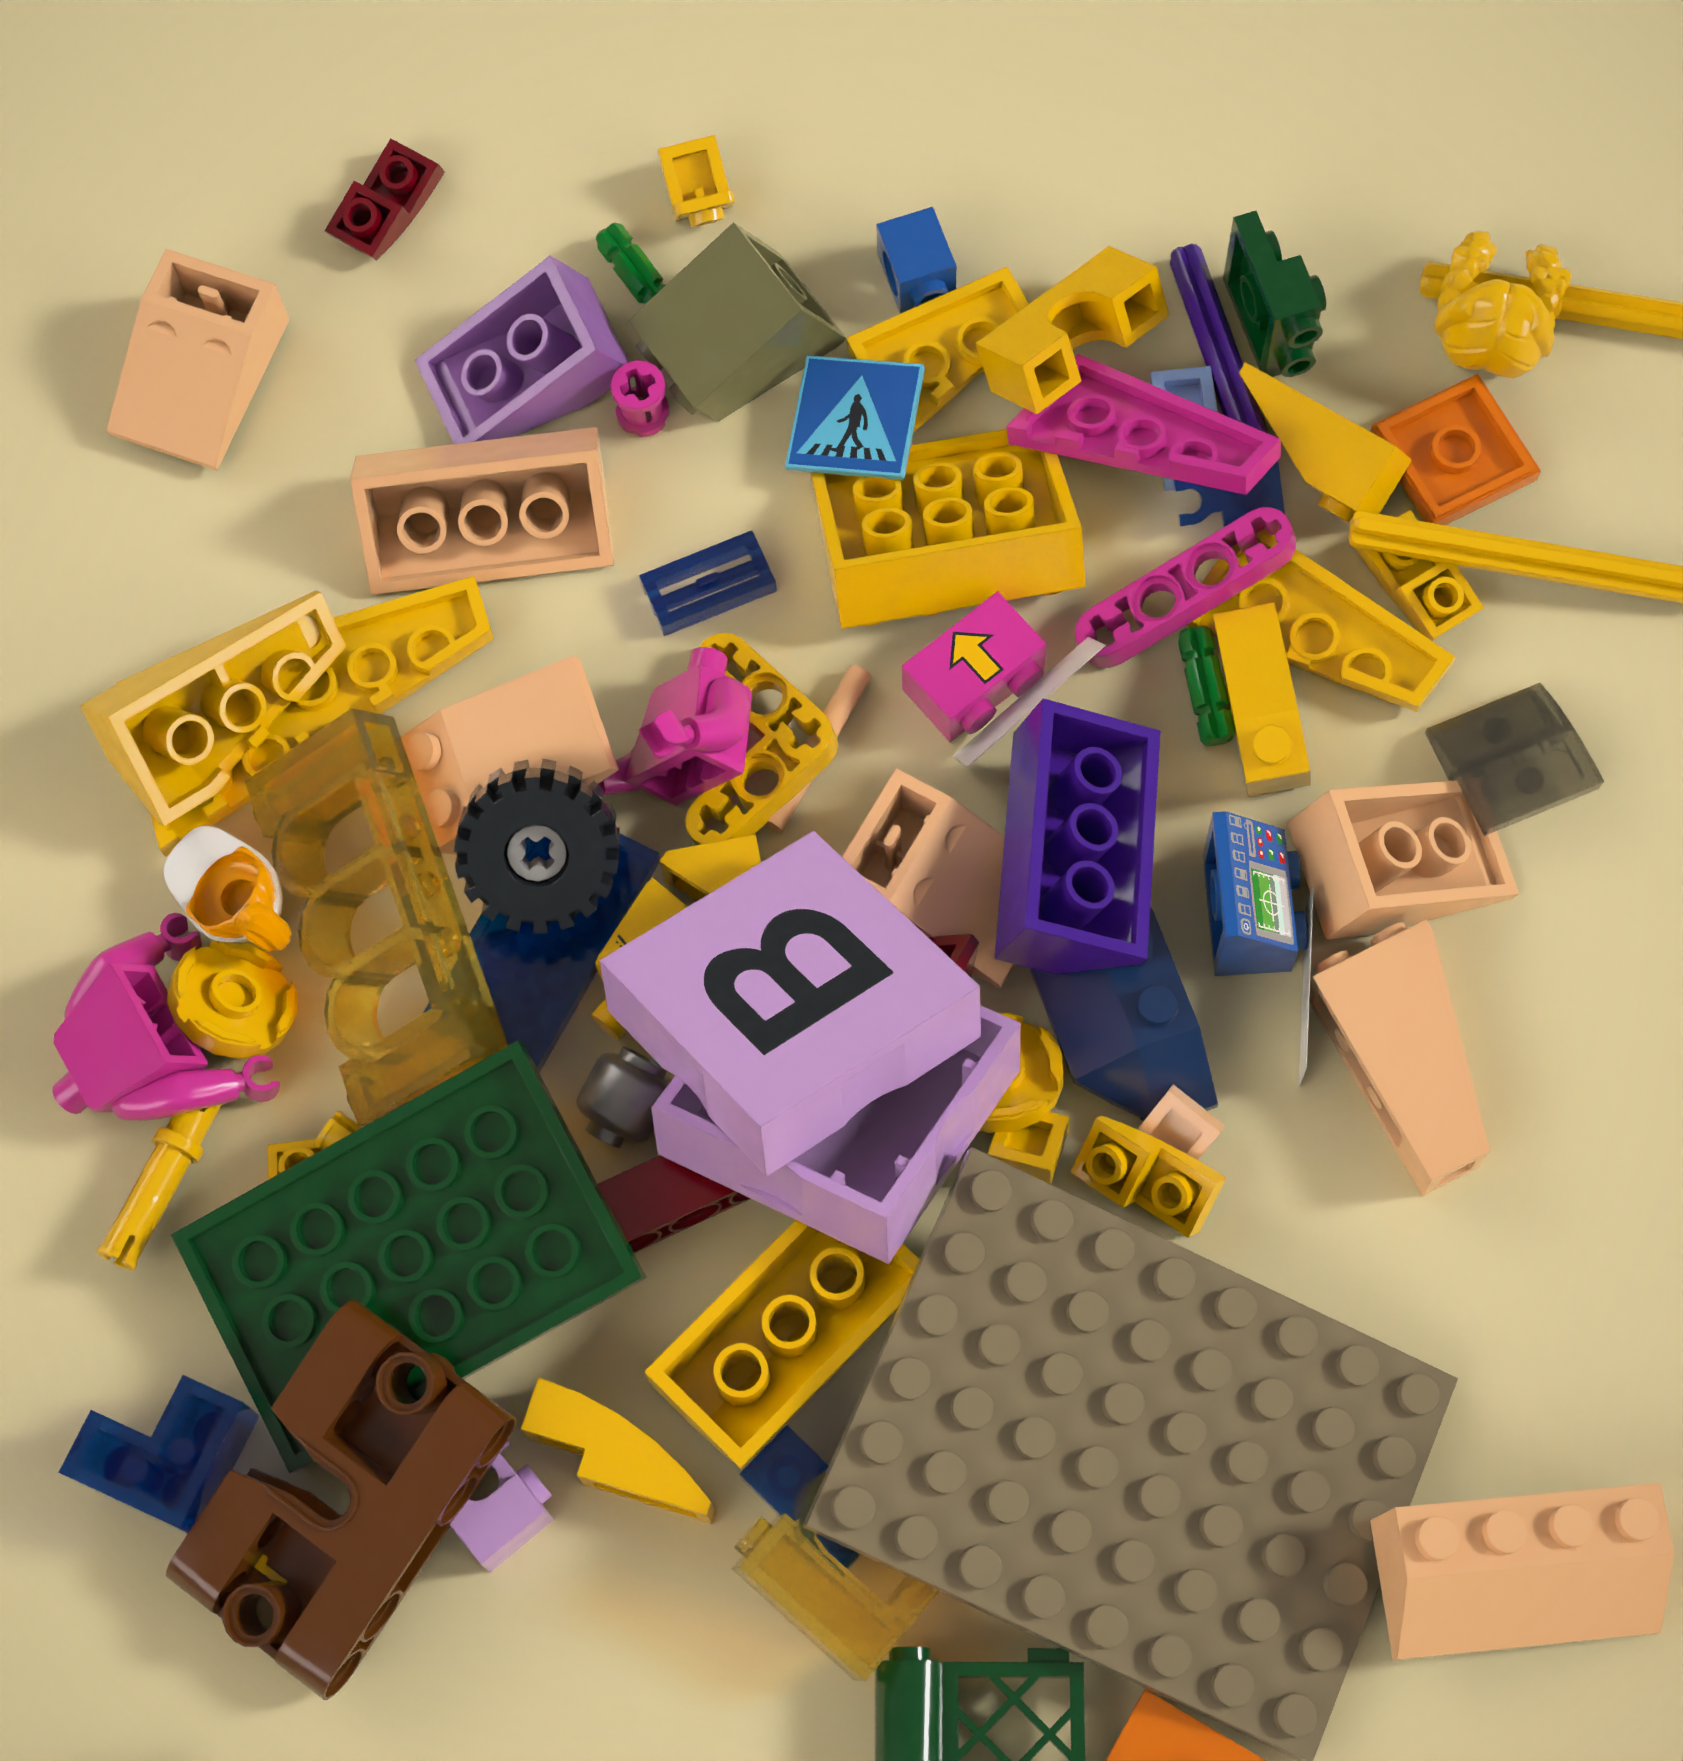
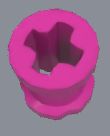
M636 360L627 362L619 367L612 376L610 385L613 400L617 403L615 411L618 424L625 432L633 433L639 437L651 436L661 431L670 414L668 401L664 395L666 386L663 374L657 366L646 361ZM632 377L635 378L636 386L631 387L630 385V379ZM650 411L651 419L646 421L645 412Z

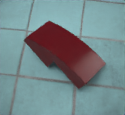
M390 138L364 184L353 181L324 231L331 237L377 261L410 225L436 188L445 171L438 163Z

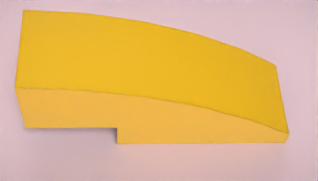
M538 1377L521 1430L529 1440L583 1456L577 1476L585 1486L712 1524L716 1511L711 1501L687 1471L654 1439L618 1413L589 1397Z

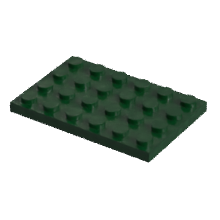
M518 1040L171 1234L289 1473L298 1472L315 1461L292 1436L271 1407L326 1324L348 1301L357 1300L427 1353H437L445 1357L452 1364L455 1373L462 1379H465L647 1278L525 1044ZM416 1365L408 1375L407 1389L411 1397L418 1401L425 1393L427 1379L424 1371Z

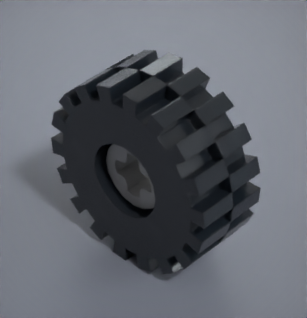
M542 759L541 768H529L528 760L514 762L513 771L505 774L502 768H499L489 774L487 785L482 787L478 784L470 794L467 807L464 806L455 838L454 852H457L455 869L458 879L464 877L466 881L464 893L472 903L479 898L483 902L481 913L493 921L497 914L500 913L507 917L505 928L518 932L521 921L534 923L533 934L548 933L549 923L555 921L559 922L561 931L575 926V917L578 913L582 912L588 918L597 910L598 898L600 896L605 899L607 898L613 887L614 873L617 874L620 827H616V812L612 802L605 804L603 801L604 790L595 781L589 786L582 781V771L571 765L567 774L555 770L557 761ZM544 836L550 839L551 843L548 853L552 859L549 858L546 861L538 856L529 862L528 858H524L526 844L523 839L529 837L535 842H538Z

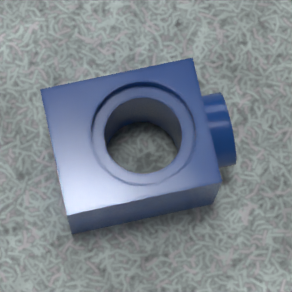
M933 206L876 224L877 255L900 314L956 289L957 266Z

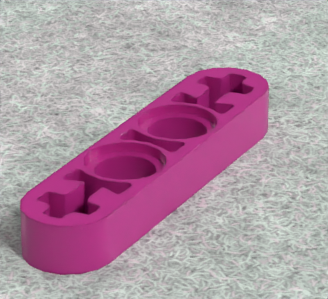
M1260 507L1248 512L1088 609L1080 616L1075 626L1077 644H1081L1087 637L1098 641L1095 631L1106 626L1110 632H1113L1115 642L1110 646L1102 648L1089 662L1100 668H1112L1124 663L1280 569L1290 561L1296 550V538L1289 518L1282 511L1272 507ZM1266 529L1270 535H1275L1277 544L1267 549L1265 545L1258 543L1256 534L1259 531ZM1236 544L1239 545L1242 555L1245 554L1248 564L1240 567L1236 554L1231 548ZM1219 558L1229 564L1227 576L1217 584L1204 585L1196 580V572L1204 561ZM1157 591L1172 593L1175 596V604L1172 610L1165 616L1152 618L1142 612L1143 603L1151 593ZM1128 609L1131 610L1137 625L1140 627L1135 632H1133L1129 622L1126 621L1123 612Z

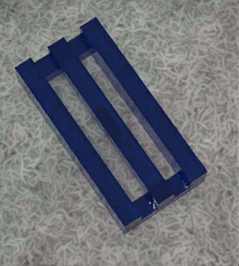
M752 530L639 575L642 589L649 599L650 607L654 616L657 617L663 636L777 591L776 580ZM749 555L751 559L720 573L714 572L701 577L695 583L661 596L659 590L743 556ZM696 599H699V600H697V601H695V602H692V603H690V604H687V605H685V606H682V607H680V608H677V609L672 610V611L669 612V610H671V609H674V608H676V607H679V606H681V605H684V604H686V603H689V602H691V601H694V600H696Z

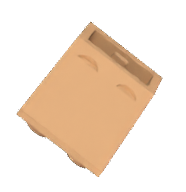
M165 249L140 300L106 429L108 435L217 471L289 322V317L276 284Z
M896 768L842 857L927 937L935 938V936L973 934L979 941L972 974L1001 989L1015 965L994 959L1005 836L954 798Z

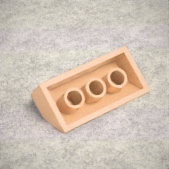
M597 427L355 456L350 482L371 595L433 588L471 576H475L477 582L614 566L606 484Z
M1661 1483L1395 1507L1370 1520L1393 1661L1661 1633L1674 1558V1548Z

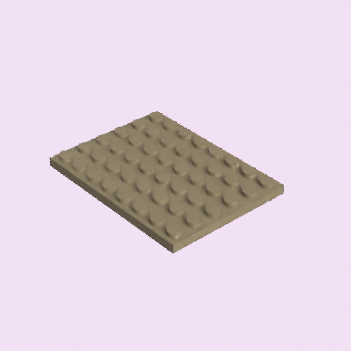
M972 1147L965 1154L802 1527L1300 1761H1313L1380 1586L1370 1520L1395 1507L1410 1506L1458 1378Z

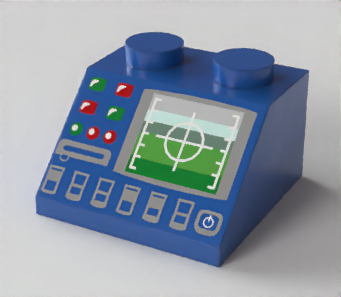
M1226 811L1213 812L1202 858L1214 976L1291 972L1298 950H1306L1305 914L1304 911L1294 912L1291 889L1300 888L1298 852L1287 851L1285 829Z

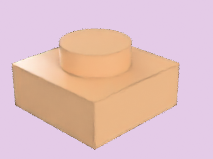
M1173 1084L1138 1127V1130L1199 1160L1221 1133L1225 1125Z

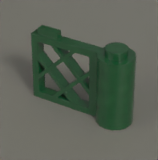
M891 1647L889 1648V1660L875 1662V1761H961L979 1741L999 1761H1011L986 1734L1014 1705L1043 1734L1019 1761H1031L1049 1741L1069 1761H1085L1084 1662H1070L1069 1652L1061 1648H1028V1662H941L930 1660V1648ZM958 1678H988L1008 1698L980 1728L959 1708ZM1000 1678L1028 1679L1013 1692ZM1040 1678H1070V1708L1049 1729L1021 1698ZM959 1720L974 1734L960 1749ZM1069 1720L1071 1750L1056 1736Z

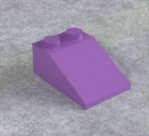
M551 255L415 359L453 444L514 437L584 408L610 390L614 373L619 367L630 362L589 278Z

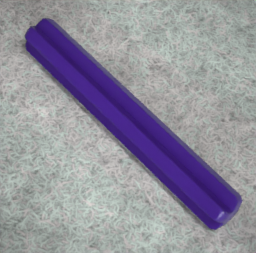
M1192 243L1184 247H1177L1171 252L1169 264L1206 366L1211 367L1213 385L1223 415L1268 433L1258 403L1239 374L1243 362L1202 249Z

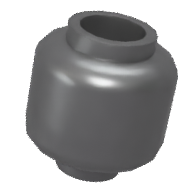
M625 1046L622 1047L619 1054H602L597 1059L576 1100L580 1112L590 1119L585 1131L616 1148H620L625 1138L635 1142L648 1140L654 1132L651 1107L669 1085V1082L664 1079L668 1071L652 1059Z

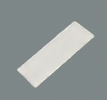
M1087 637L953 757L966 767H969L1028 715L1043 698L1046 699L1106 645Z
M1313 887L1305 908L1307 948L1303 953L1299 1087L1307 1069Z

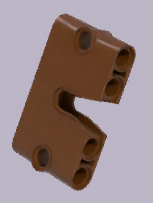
M355 1299L348 1301L332 1316L271 1407L310 1457L342 1481L348 1488L350 1504L347 1511L340 1515L311 1492L258 1469L250 1468L247 1475L230 1470L173 1555L166 1570L167 1578L209 1611L222 1618L226 1633L234 1642L244 1647H259L272 1657L278 1665L323 1700L332 1698L353 1675L451 1527L450 1524L467 1503L508 1441L517 1419L458 1376L452 1364L445 1357L437 1353H427ZM416 1365L424 1371L427 1379L425 1393L418 1401L411 1397L407 1389L408 1375ZM263 1554L268 1557L266 1564L285 1578L287 1583L272 1581L254 1567ZM262 1596L271 1603L273 1609V1621L268 1630L259 1623L256 1615V1607Z

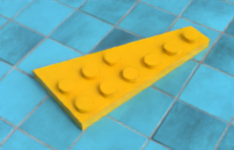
M475 576L333 617L346 644V648L304 696L297 702L292 701L267 729L270 733L257 749L253 747L249 749L228 773L232 778L218 794L165 826L159 824L150 813L158 846L164 857L168 856L181 839L193 829L200 826H213L494 640Z

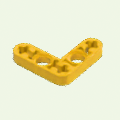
M732 633L714 634L705 639L699 647L717 649L727 656L728 661L734 659L741 675L744 677L741 683L748 686L752 693V699L757 693L767 689L777 690L782 693L783 697L779 707L772 713L761 715L750 710L749 728L761 740L746 753L743 774L704 792L688 809L685 819L686 830L695 845L754 835L768 822L767 820L791 801L831 763L838 749L837 735L828 717L750 645ZM727 670L725 671L726 676L735 679ZM793 718L797 726L809 736L817 735L820 741L817 746L813 748L807 744L799 746L793 731L788 727ZM767 769L778 773V783L770 793L755 796L746 792L747 780L755 772ZM733 794H736L742 805L749 810L746 814H742L738 805L733 806L730 800ZM714 817L718 821L725 820L728 828L725 832L719 834L713 829L708 831L705 822Z

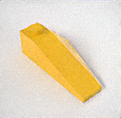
M313 591L133 674L80 705L109 762L158 823L165 826L218 794L232 778L228 773L251 747L257 749L270 734L267 731L270 725L292 701L297 702L304 696L346 648V644L321 592Z

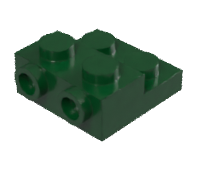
M1257 211L1233 217L1223 281L1258 368L1271 377L1281 374L1284 377L1301 375L1310 370L1316 363L1312 349L1314 342L1318 341L1323 334V329L1319 322L1321 311L1326 310V296L1323 285L1317 275L1309 276L1301 255L1282 260L1280 245L1275 233L1272 230L1265 232Z

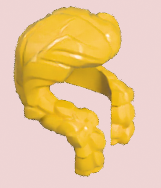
M1474 231L1466 235L1460 246L1454 248L1448 274L1444 277L1440 288L1441 296L1437 302L1438 314L1434 322V331L1440 336L1446 355L1456 366L1468 370L1485 369L1487 372L1498 376L1516 378L1532 370L1541 357H1548L1554 344L1553 329L1556 324L1554 320L1558 318L1561 312V300L1565 290L1569 287L1571 272L1567 268L1562 267L1557 255L1558 251L1554 247L1540 244L1535 250L1529 249L1525 253L1527 257L1526 268L1530 273L1529 278L1536 289L1537 295L1531 288L1525 285L1510 284L1499 279L1483 282L1464 292L1479 273L1489 268L1493 255L1497 253L1495 244L1490 241L1489 232Z

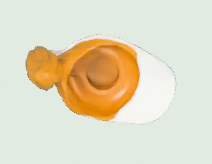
M200 826L190 831L181 839L165 862L164 878L170 892L193 925L214 941L232 943L252 942L269 952L281 951L287 947L291 941L290 936L292 933L289 925L280 917L283 906V893L279 876L269 861L248 844L217 827Z

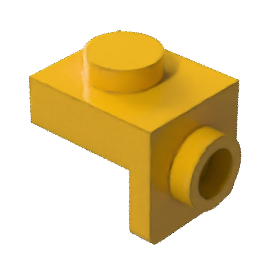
M711 135L658 149L657 153L675 221L689 218L690 226L698 227L725 219L723 209L732 207L735 200L732 190H729L716 136Z

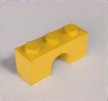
M1108 246L975 343L991 392L1038 414L1081 382L1073 349L1082 344L1097 340L1111 341L1127 348L1170 316L1157 266Z

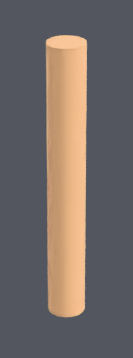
M857 665L849 666L823 711L830 720L837 737L872 678L868 671ZM815 734L809 736L805 744L813 748L820 741ZM811 782L770 817L764 826L776 833H782Z

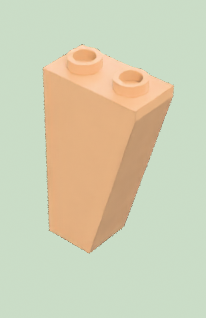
M1427 919L1409 928L1406 927L1404 922L1387 927L1370 940L1371 947L1352 957L1347 950H1344L1326 958L1314 968L1316 975L1312 976L1310 981L1309 1003L1422 1196L1479 1168L1490 1152L1434 932Z

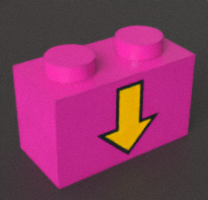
M997 591L902 665V690L945 738L951 742L964 731L968 734H974L982 729L994 717L997 705L1011 694H1014L1016 697L1022 696L1043 677L1047 644Z

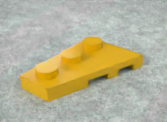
M1007 266L847 337V351L852 359L924 364L925 372L914 433L984 370L975 343L1029 303Z

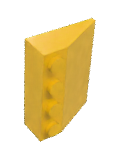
M1007 429L911 445L904 480L810 472L841 629L855 626H873L884 621L919 615L932 616L943 611L978 606L997 591L1007 601L1042 594L1054 595L1065 590L1086 587L1082 527L1058 455L1009 444Z

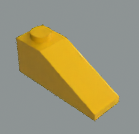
M1245 362L1239 371L1240 376L1276 435L1280 438L1281 443L1305 482L1322 494L1317 505L1347 523L1351 521L1354 513L1358 511L1379 514L1412 459L1397 446Z
M1275 602L1213 614L1248 797L1310 786V766Z

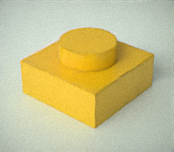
M1048 1112L1038 1123L1016 1132H995L987 1154L1051 1184L1069 1134V1117Z

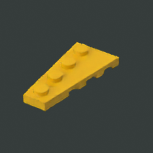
M1266 529L1256 534L1258 543H1262L1267 549L1277 544L1275 535H1270ZM1239 545L1232 546L1231 548L1236 554L1240 567L1248 564L1245 554L1242 555ZM1295 550L1291 560L1280 569L1185 625L1188 627L1207 626L1212 630L1213 636L1217 637L1213 614L1275 602L1289 665L1414 712L1419 711L1455 660L1454 655L1298 550ZM1219 559L1201 583L1204 585H1214L1221 582L1229 572V564Z

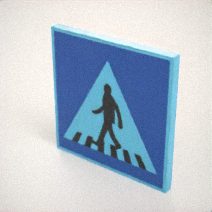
M807 356L786 458V469L904 480L925 372L924 364Z

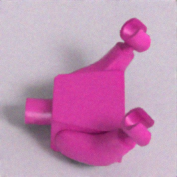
M709 647L693 649L687 671L655 688L650 696L641 728L638 730L639 734L634 748L626 756L615 760L619 769L617 772L598 783L604 790L603 796L643 790L677 806L743 774L752 693L748 686L725 675L728 658L723 652Z
M180 913L168 914L160 925L161 934L156 936L153 932L149 931L112 946L98 954L84 971L64 1012L65 1020L54 1033L53 1044L68 1072L55 1083L52 1093L55 1100L64 1110L73 1114H79L89 1107L94 1112H113L114 1115L122 1120L147 1121L232 1102L238 1099L239 1092H244L248 1098L256 1102H268L279 1093L280 1082L278 1081L266 1085H258L251 1080L253 1074L273 1069V1061L265 1055L253 1056L244 1064L242 1072L234 1073L231 1068L203 1070L208 1065V1062L201 1049L175 1024L167 1004L168 991L155 966L163 961L165 952L172 960L180 961L187 951L196 947L195 950L202 947L200 932L193 931L182 938H176L184 934L189 928L186 916Z

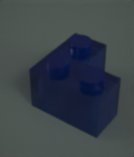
M182 1375L151 1437L90 1410L58 1473L83 1487L188 1534L228 1472L233 1470L260 1415L244 1402Z

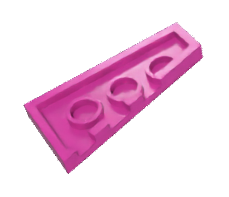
M1080 354L1075 356L1081 377L1079 384L1038 414L1024 408L1006 426L1008 443L1011 445L1244 495L1248 494L1281 457L1280 438Z

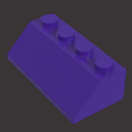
M1043 698L1014 731L994 959L1051 974L1139 965L1147 960L1160 730Z

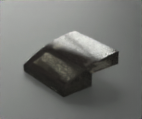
M1540 682L1436 724L1425 731L1448 780H1457L1484 836L1595 791L1604 783V779L1575 728Z

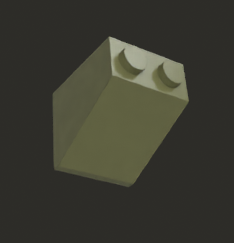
M734 222L628 320L641 337L636 347L649 363L657 366L660 371L664 368L675 382L669 387V390L676 401L692 415L700 411L717 421L724 419L804 369L807 356L823 357L846 340L844 334L784 257Z

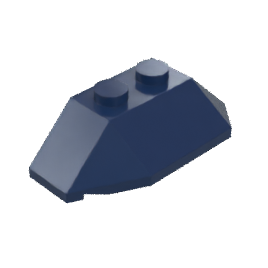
M1151 906L1148 957L1143 964L1062 974H1051L1029 968L1074 1084L1110 1104L1140 1117L1142 1121L1146 1119L1173 1084L1206 1111L1218 1107L1200 1026Z

